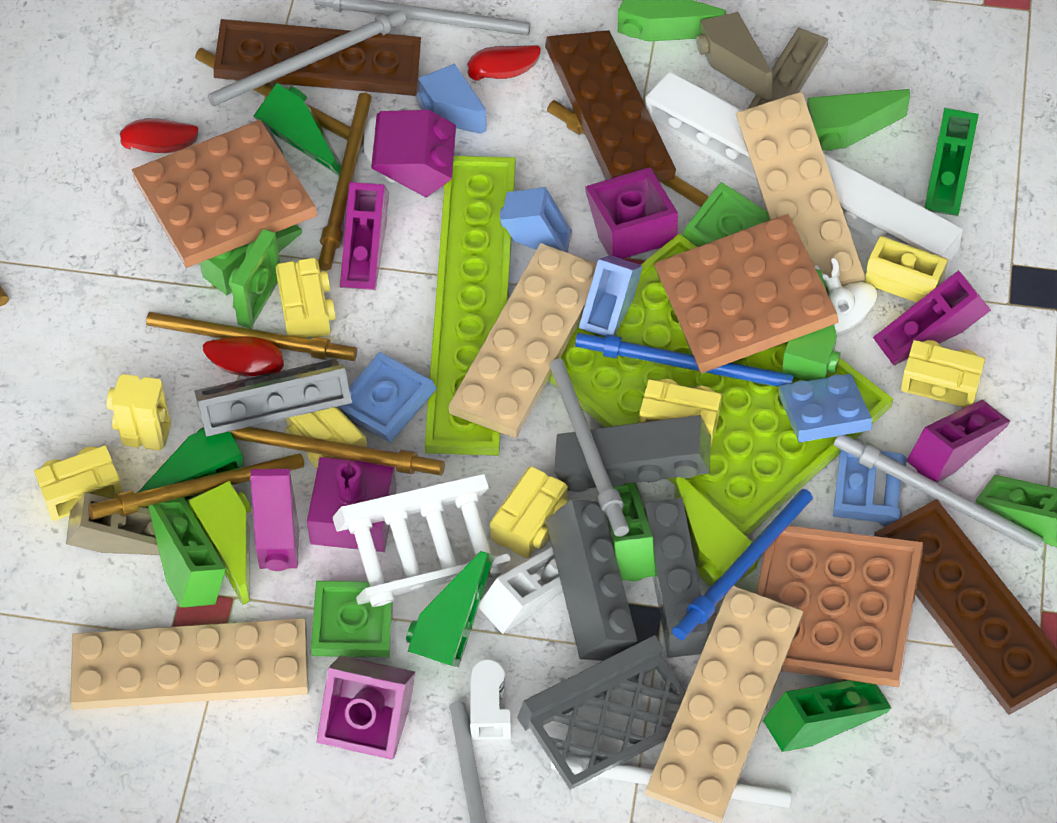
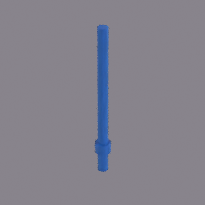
M578 333L576 337L575 347L603 352L605 357L618 359V356H624L699 371L693 355L623 342L622 337L607 335L606 338ZM728 363L705 372L776 387L792 384L794 377L791 374L735 363Z
M801 489L703 596H697L689 604L687 614L672 629L676 638L684 640L698 624H704L714 614L715 605L812 501L813 496L810 491Z

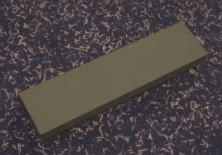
M798 27L771 70L772 99L765 100L756 94L747 109L799 93L826 50L828 38Z

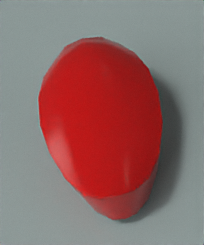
M537 45L484 48L470 57L467 63V74L475 81H479L484 77L494 79L517 77L530 70L537 63L541 49Z
M144 118L127 124L120 131V142L124 148L129 150L133 147L152 153H171L189 147L196 142L199 129L191 124L159 118Z
M251 336L211 340L203 344V352L206 357L220 369L234 375L258 376L279 372L284 367L283 356L279 348L262 338Z

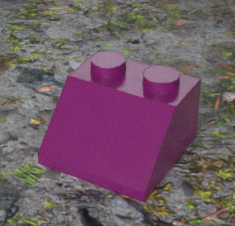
M431 110L380 111L376 115L371 168L427 198L452 179L456 124Z
M650 167L585 186L597 234L608 255L621 259L661 248L678 235V211Z
M340 655L328 668L316 743L393 760L410 709L416 672Z

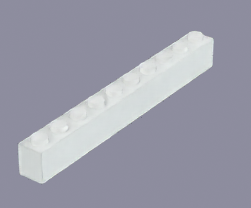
M669 71L646 96V107L654 124L757 180L736 117V113L744 109L729 104L720 99L716 94L709 93L692 84L688 79L681 78ZM824 155L850 231L875 245L879 237L884 236L927 251L931 255L935 254L947 258L949 263L959 249L962 228L955 225L951 220L944 219L925 209L921 204L912 202L895 193L891 188L882 186L867 178L861 172L852 170L837 162L833 157Z

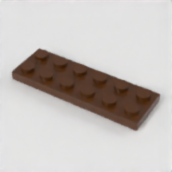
M221 19L214 62V78L241 80L344 35L351 30ZM379 33L269 83L416 96L421 37L395 34L383 35Z
M610 30L547 36L545 48L605 179H612L649 167L658 181L674 179L676 168Z
M937 499L874 532L876 537L923 542V554L916 596L1008 715L1057 688V649Z

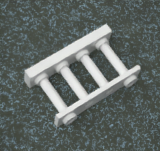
M484 474L343 506L332 517L336 531L349 529L351 534H355L370 587L365 588L356 597L358 605L371 602L372 607L382 606L393 602V596L449 583L463 570L467 564L457 566L441 515L445 506L456 504L458 509H462L475 555L480 551L491 554L476 506L479 502L478 498L488 489ZM421 512L422 517L427 518L442 570L421 574L405 522L408 519V515ZM385 521L386 525L391 526L405 572V579L385 583L369 530L372 528V523ZM509 553L495 556L488 579L501 574L500 570L511 561Z

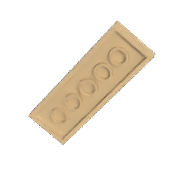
M799 92L737 112V121L770 220L789 214L813 265L819 266L822 273L828 275L829 278H832L831 272L833 267L831 259L834 258L839 264L840 275L838 278L842 286L865 280V274L803 93Z
M541 243L539 244L449 404V414L510 437H518L552 374L549 366L550 362L562 356L581 321L597 263Z
M733 586L726 593L647 785L646 796L711 821L722 823L804 611Z
M305 618L72 633L70 703L73 710L308 694Z

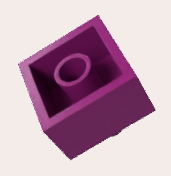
M320 457L307 517L310 544L359 550L355 534H351L349 529L337 532L332 517L343 506L395 495L397 489L395 468L355 460ZM385 521L372 523V528L369 529L377 552H385L390 525H386Z

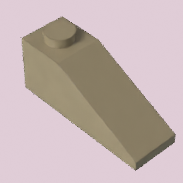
M739 12L701 20L700 35L696 36V44L700 55L705 54L710 66L761 98L765 100L772 99V71Z
M85 492L70 510L66 537L67 545L100 553L160 555L149 508L141 507L138 508L137 513L125 516L117 513L92 520L88 513V505L110 500V498Z

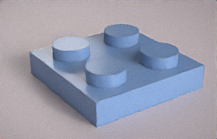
M379 352L349 386L352 403L338 406V408L349 420L391 443L437 388L432 380Z
M851 374L833 375L827 378L798 381L779 386L780 400L798 442L872 430L871 415Z

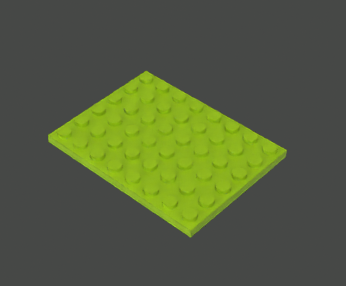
M681 234L676 235L641 264L643 268L634 299L615 335L622 337L623 342L692 355L654 265L656 262L696 248L694 244ZM580 322L560 357L565 364L581 408L605 428L639 423L640 409L648 379L655 381L671 379L680 386L690 388L706 386L713 389L716 393H721L720 416L710 451V473L685 479L745 536L750 535L840 454V449L833 445L837 436L798 442L780 400L779 387L705 372L700 374L699 371L624 356H618V359L605 357L603 352L575 347L578 333L606 338L579 328ZM788 342L731 363L782 373L784 352ZM840 358L836 372H828L827 377L851 374L871 415L872 424L875 423L892 407L893 398ZM551 374L548 381L558 389L553 374ZM793 377V382H792V383H795V382H798V381H806V380H802V379H798V378ZM863 432L845 435L856 440ZM678 477L668 478V480L675 485V479Z

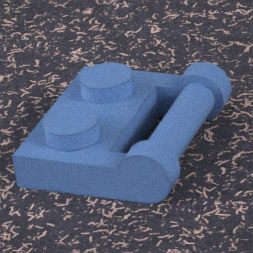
M840 449L833 517L879 522L884 527L902 518V511L899 509L901 480L887 474L884 505L873 504L876 467L873 466L871 470L858 463L859 458ZM881 451V454L906 466L907 458L905 455Z

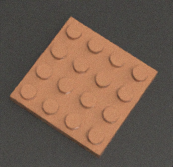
M261 120L132 169L135 182L185 268L246 245L252 240L256 241L262 229L276 233L317 216L315 204Z
M789 214L654 263L657 275L700 374L839 323L837 312Z
M788 526L764 552L756 594L804 611L781 671L899 687L923 554V542Z

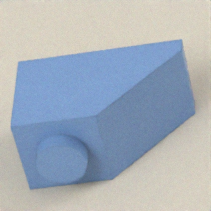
M455 63L418 78L419 93L416 94V100L421 110H431L456 124L458 129L479 134L487 131L486 109Z
M546 187L507 192L504 207L500 210V221L502 226L508 230L514 242L537 250L541 243L568 253L572 230Z
M612 255L600 258L596 266L579 328L604 337L607 335L615 336L634 299L643 266Z

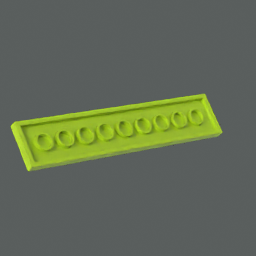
M454 156L452 179L444 184L430 380L433 381L437 389L428 399L425 454L499 456L500 432L449 414V404L508 301L512 237L501 224L500 210L504 207L507 192L514 191L516 157Z

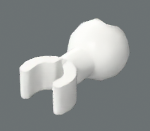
M832 258V278L823 273L822 275L829 291L828 296L837 315H846L853 309L855 297L849 289L842 287L838 278L840 275L839 264L836 259ZM842 305L848 306L846 311L839 310Z

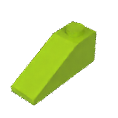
M678 477L675 479L674 499H683L694 560L701 578L708 585L712 586L747 549L752 541L685 478ZM758 560L747 570V572L737 581V583H739L751 572L757 569Z
M228 481L190 499L189 504L225 566V576L242 605L250 602V526L247 514L252 512L245 494L243 492L236 493L232 484Z

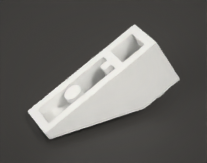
M550 547L498 577L481 600L478 608L502 634L526 621L563 591L553 548Z

